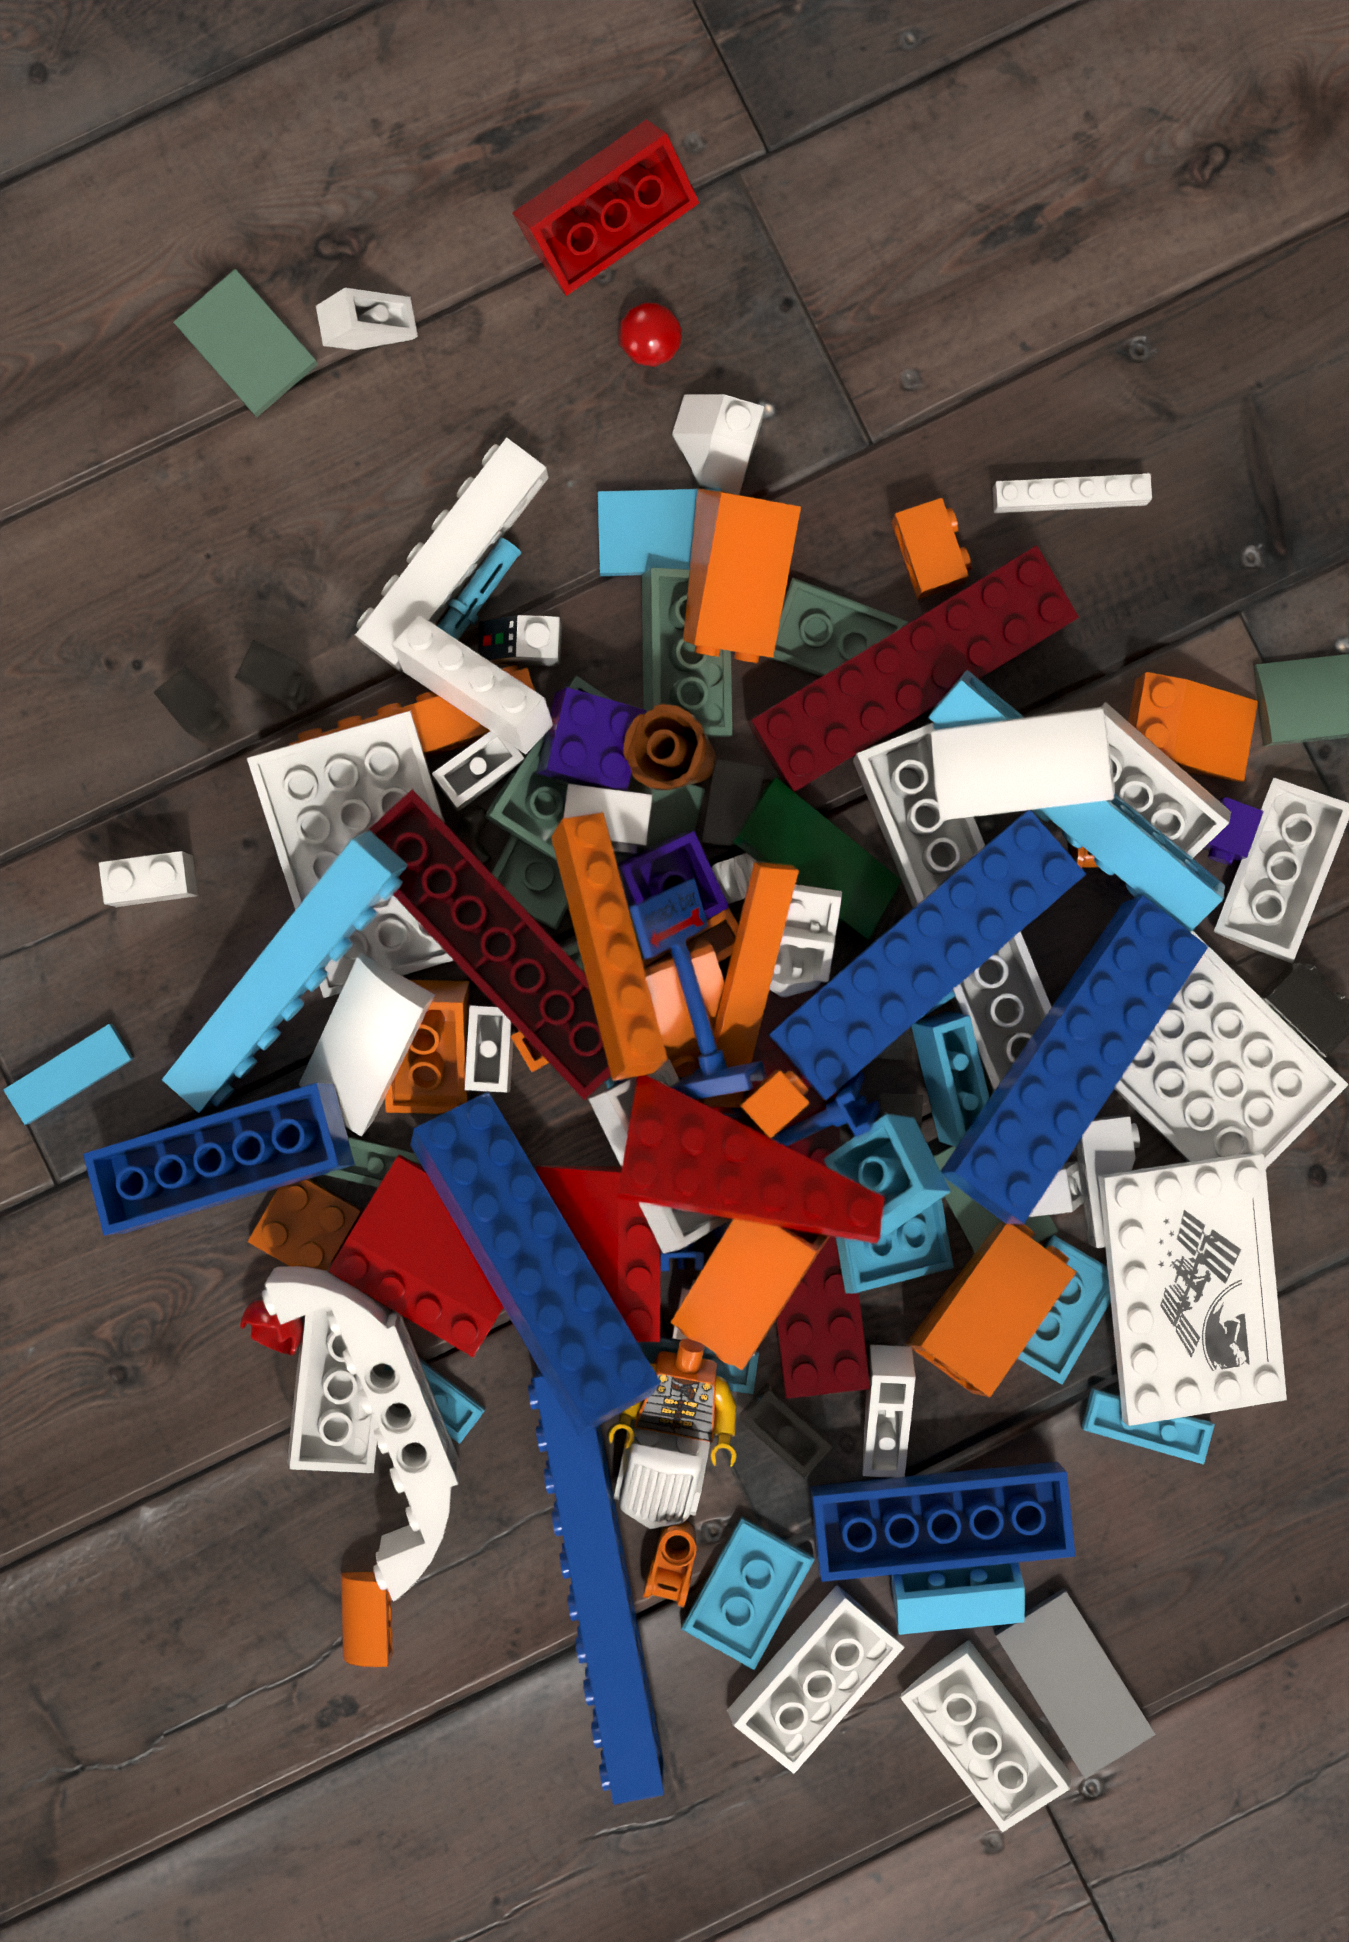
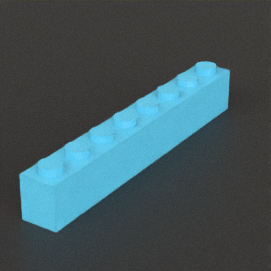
M968 670L935 706L929 716V719L934 722V729L1024 718ZM1115 793L1113 800L1031 809L1042 820L1047 822L1052 820L1062 829L1064 838L1074 847L1081 848L1083 846L1095 856L1094 861L1101 870L1109 875L1115 873L1127 883L1126 888L1135 898L1143 895L1189 932L1224 899L1225 885Z
M370 830L353 838L162 1080L198 1113L212 1104L217 1108L221 1106L234 1092V1088L230 1086L236 1077L242 1079L256 1065L257 1060L253 1057L260 1048L263 1051L266 1050L278 1038L281 1032L277 1029V1026L283 1019L289 1021L303 1007L304 1002L300 998L306 990L314 991L328 976L329 973L324 969L332 959L337 962L351 948L353 943L349 940V937L356 929L361 932L376 917L378 912L373 909L381 898L386 901L398 890L403 883L398 877L408 865Z

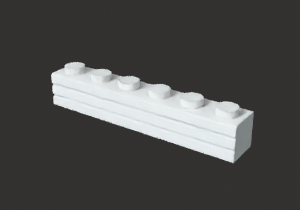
M1151 473L996 481L992 488L994 513L1143 506L1152 500Z

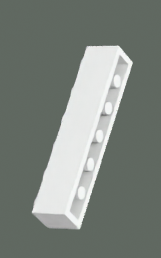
M507 437L500 446L494 444L488 450L482 460L484 467L475 479L469 477L462 484L457 493L459 498L450 512L445 509L439 514L431 528L434 532L425 544L419 542L412 549L406 560L409 565L400 577L394 575L390 578L381 592L384 598L375 609L368 608L357 622L356 627L359 630L355 636L359 641L399 672L402 670L392 643L419 615L434 625L438 623L449 607L447 605L451 599L458 597L497 544V540L500 537H504L549 478L547 468Z

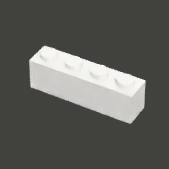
M419 615L392 643L403 672L524 754H527L553 726L543 696Z

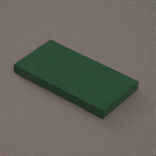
M776 777L768 783L732 841L759 863L791 865L799 870L796 885L842 891L837 926L859 944L869 940L902 881Z

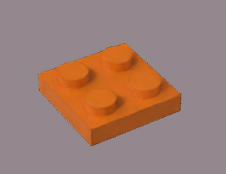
M306 1179L277 1189L247 1242L290 1267L304 1266L328 1271L363 1210L311 1179Z

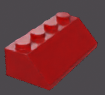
M646 119L512 212L531 249L561 291L568 296L697 206L699 200L667 133Z

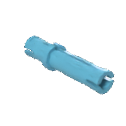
M500 537L497 540V544L477 569L459 597L451 599L447 605L449 611L437 626L457 640H459L469 624L474 625L479 617L476 614L498 586L516 558L521 555V551L504 538Z

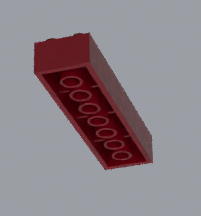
M1036 545L751 719L747 724L783 784L795 792L936 706L966 670L980 679L1078 619L1079 616Z
M411 789L367 830H370L408 865L398 877L403 883L393 896L581 1098L587 1100L612 1076L586 974L421 797Z

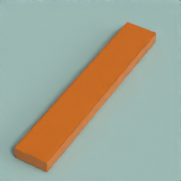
M754 862L713 1031L717 1049L723 1051L727 1067L752 1062L799 871L791 865ZM744 1091L697 1099V1101L708 1107L740 1108L738 1103L742 1101Z

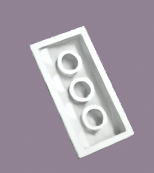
M1105 702L1101 707H1104L1115 794L1189 856L1194 858L1229 824L1231 811Z
M1104 707L931 731L935 782L941 820L1114 799L1115 788Z
M1273 777L1261 808L1264 812L1248 857L1240 862L1214 932L1247 947L1293 964L1348 823L1349 803Z
M360 953L301 1078L300 1087L314 1083L334 1084L345 1127L362 1137L374 1121L435 994Z
M669 1059L654 1073L647 1074V1076L669 1087L679 1081ZM637 1076L628 1078L589 1099L621 1167ZM639 1202L663 1253L682 1249L732 1219Z
M329 1305L302 1316L303 1335L299 1344L287 1463L289 1469L374 1473L377 1446L374 1430L378 1428L377 1421L373 1413L367 1415L363 1409L358 1393L359 1390L363 1389L358 1374L351 1375L347 1369L342 1353L344 1350H347L342 1334L335 1336L327 1318V1311L331 1310ZM385 1363L377 1364V1367L384 1370Z
M836 1585L727 1709L733 1725L792 1773H795L904 1649V1645L864 1607Z
M970 1640L937 1662L901 1694V1700L1002 1832L1070 1790L1071 1773Z

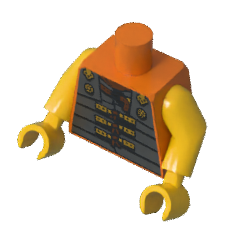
M687 1338L680 1341L677 1353L666 1351L658 1353L654 1364L650 1363L661 1384L651 1396L618 1414L620 1416L618 1422L612 1424L607 1431V1438L610 1443L613 1441L615 1431L624 1428L628 1434L624 1448H629L634 1441V1432L630 1424L632 1420H635L634 1428L713 1443L714 1435L718 1436V1444L715 1445L711 1452V1461L716 1466L715 1454L717 1450L727 1448L732 1454L731 1466H733L736 1460V1450L731 1445V1437L735 1436L736 1401L727 1381L717 1376V1363L713 1360L702 1359L704 1345L702 1343Z

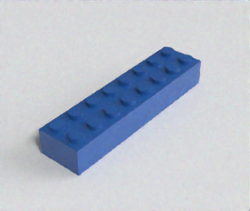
M1027 810L767 1034L768 1037L820 1097L827 1100L1085 876L1086 873L1031 810Z
M1143 895L1123 902L941 1169L944 1178L1004 1223L1024 1224L1209 946Z
M486 1092L414 1128L410 1144L411 1148L578 1437L651 1396L661 1384L659 1378L490 1093Z

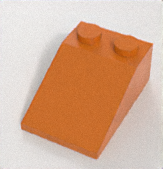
M1145 672L1135 680L1128 722L1185 772L1244 782L1258 701L1188 679Z
M709 945L689 954L713 1032L725 983L712 945ZM674 959L644 971L667 1059L670 1060L677 1076L685 1077L700 1068L697 1057L701 1053Z
M410 980L435 994L386 1094V1113L444 1114L469 1101L470 1090H465L469 1007L471 1006L470 981Z

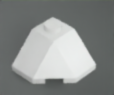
M725 394L684 395L672 436L688 461L699 486L707 489L721 488V492L740 495L761 427L764 406Z

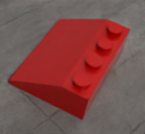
M399 1154L349 1234L328 1272L474 1358L501 1313L503 1305L424 1168Z
M536 1166V1173L637 1342H660L661 1248L639 1202L617 1198L622 1167Z

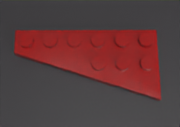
M647 1075L637 1076L617 1193L618 1199L878 1243L881 1234L884 1196Z

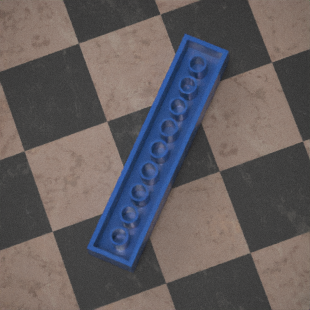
M537 1368L534 1378H531V1384L528 1385V1393L532 1410L539 1409L541 1419L538 1420L539 1426L536 1427V1436L540 1452L547 1451L549 1458L546 1461L547 1468L544 1469L547 1493H555L556 1502H554V1510L552 1511V1521L556 1537L563 1535L564 1538L562 1553L559 1554L563 1578H571L572 1584L569 1585L570 1595H567L571 1621L579 1620L580 1626H577L578 1637H575L579 1663L587 1662V1667H585L586 1679L583 1680L587 1706L595 1705V1709H593L594 1722H591L594 1746L596 1749L603 1747V1750H601L602 1764H599L603 1791L611 1790L613 1805L664 1795L665 1766L615 1500L613 1499L614 1495L601 1425L578 1437L543 1374Z

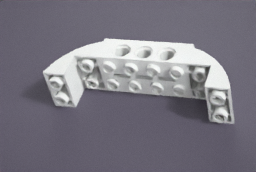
M304 1266L275 1267L265 1283L266 1290L262 1291V1297L269 1314H277L280 1324L330 1305L331 1310L327 1311V1318L334 1335L342 1334L347 1348L342 1353L349 1373L351 1375L358 1374L363 1389L359 1390L358 1393L363 1409L367 1415L373 1413L377 1421L378 1428L374 1430L377 1444L382 1454L389 1452L394 1467L390 1469V1474L397 1492L405 1491L410 1506L406 1507V1514L410 1525L382 1535L379 1551L376 1552L377 1565L373 1566L375 1578L380 1589H388L392 1601H395L417 1582L431 1563L441 1543L449 1515L451 1487L458 1484L459 1457L447 1432L443 1417L402 1315L391 1311L387 1306L326 1270ZM385 1363L393 1369L382 1370L377 1367V1364ZM403 1403L408 1407L400 1409L395 1407L393 1404ZM416 1442L423 1446L415 1447L409 1443Z

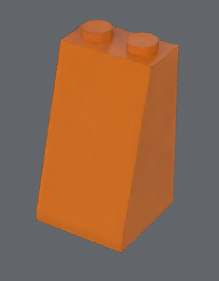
M698 488L683 641L696 645L695 653L719 657L720 649L734 651V659L758 663L759 656L773 658L801 506Z
M733 1219L671 1323L677 1326L687 1338L699 1341L714 1351L722 1362L743 1370L830 1235Z
M999 1222L906 1343L907 1346H912V1350L972 1394L985 1397L992 1396L1076 1274V1271L1067 1265L1070 1259L1063 1252L1051 1245H1048L1045 1249L1033 1240L1036 1234L1024 1224Z

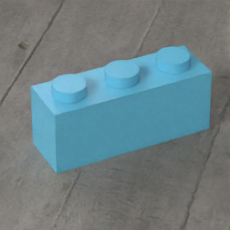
M945 1011L921 1019L911 1027L939 1142L957 1147L990 1098L970 1015Z
M1019 1562L892 1575L893 1606L899 1635L1024 1623L1025 1587Z

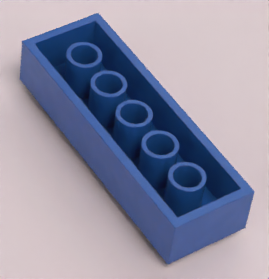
M314 1083L83 1154L103 1236L128 1233L355 1165L334 1084Z
M1059 1462L810 1486L817 1563L821 1582L1076 1557L1067 1471Z

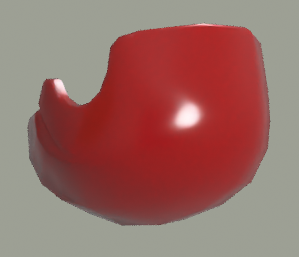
M643 302L629 309L619 323L618 344L634 363L656 367L670 361L678 351L682 339V328L678 319L667 307L656 302Z
M257 1300L248 1305L241 1318L240 1328L244 1329L247 1324H251V1339L283 1354L292 1356L296 1353L303 1335V1321L301 1317L280 1324L277 1314H269L264 1300Z

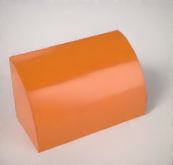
M374 1572L341 1573L343 1660L356 1666L388 1667L393 1656L392 1599L388 1589H380Z

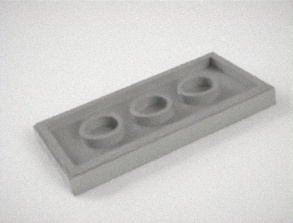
M1064 1588L1026 1611L1024 1623L1006 1624L994 1632L1085 1779L1156 1735Z

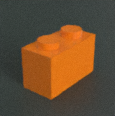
M943 498L895 513L891 525L917 600L964 585L969 577L968 571L972 570L971 560L967 549L964 546L959 548L955 532H958V522L953 509H946Z
M775 1070L738 1104L764 1133L772 1138L809 1104L803 1096L809 1089L792 1071L783 1074L780 1070Z

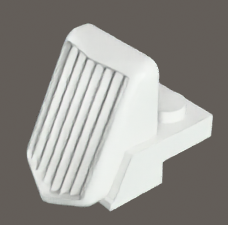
M795 884L769 990L781 997H788L813 990L820 985L821 981L828 982L842 891Z
M632 1420L630 1427L634 1432V1441L629 1448L623 1449L613 1499L620 1500V1508L625 1514L649 1529L682 1524L688 1519L689 1515H696L710 1442L634 1428L635 1420Z

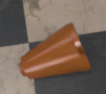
M666 704L654 706L653 709L645 714L638 715L625 734L623 747L625 760L628 761L634 778L649 788L672 790L702 782L711 777L716 769V752L700 722L692 713L679 706Z

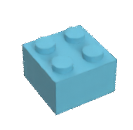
M886 1114L874 1123L872 1130L852 1138L824 1159L829 1169L885 1197L880 1235H888L951 1192L915 1118Z

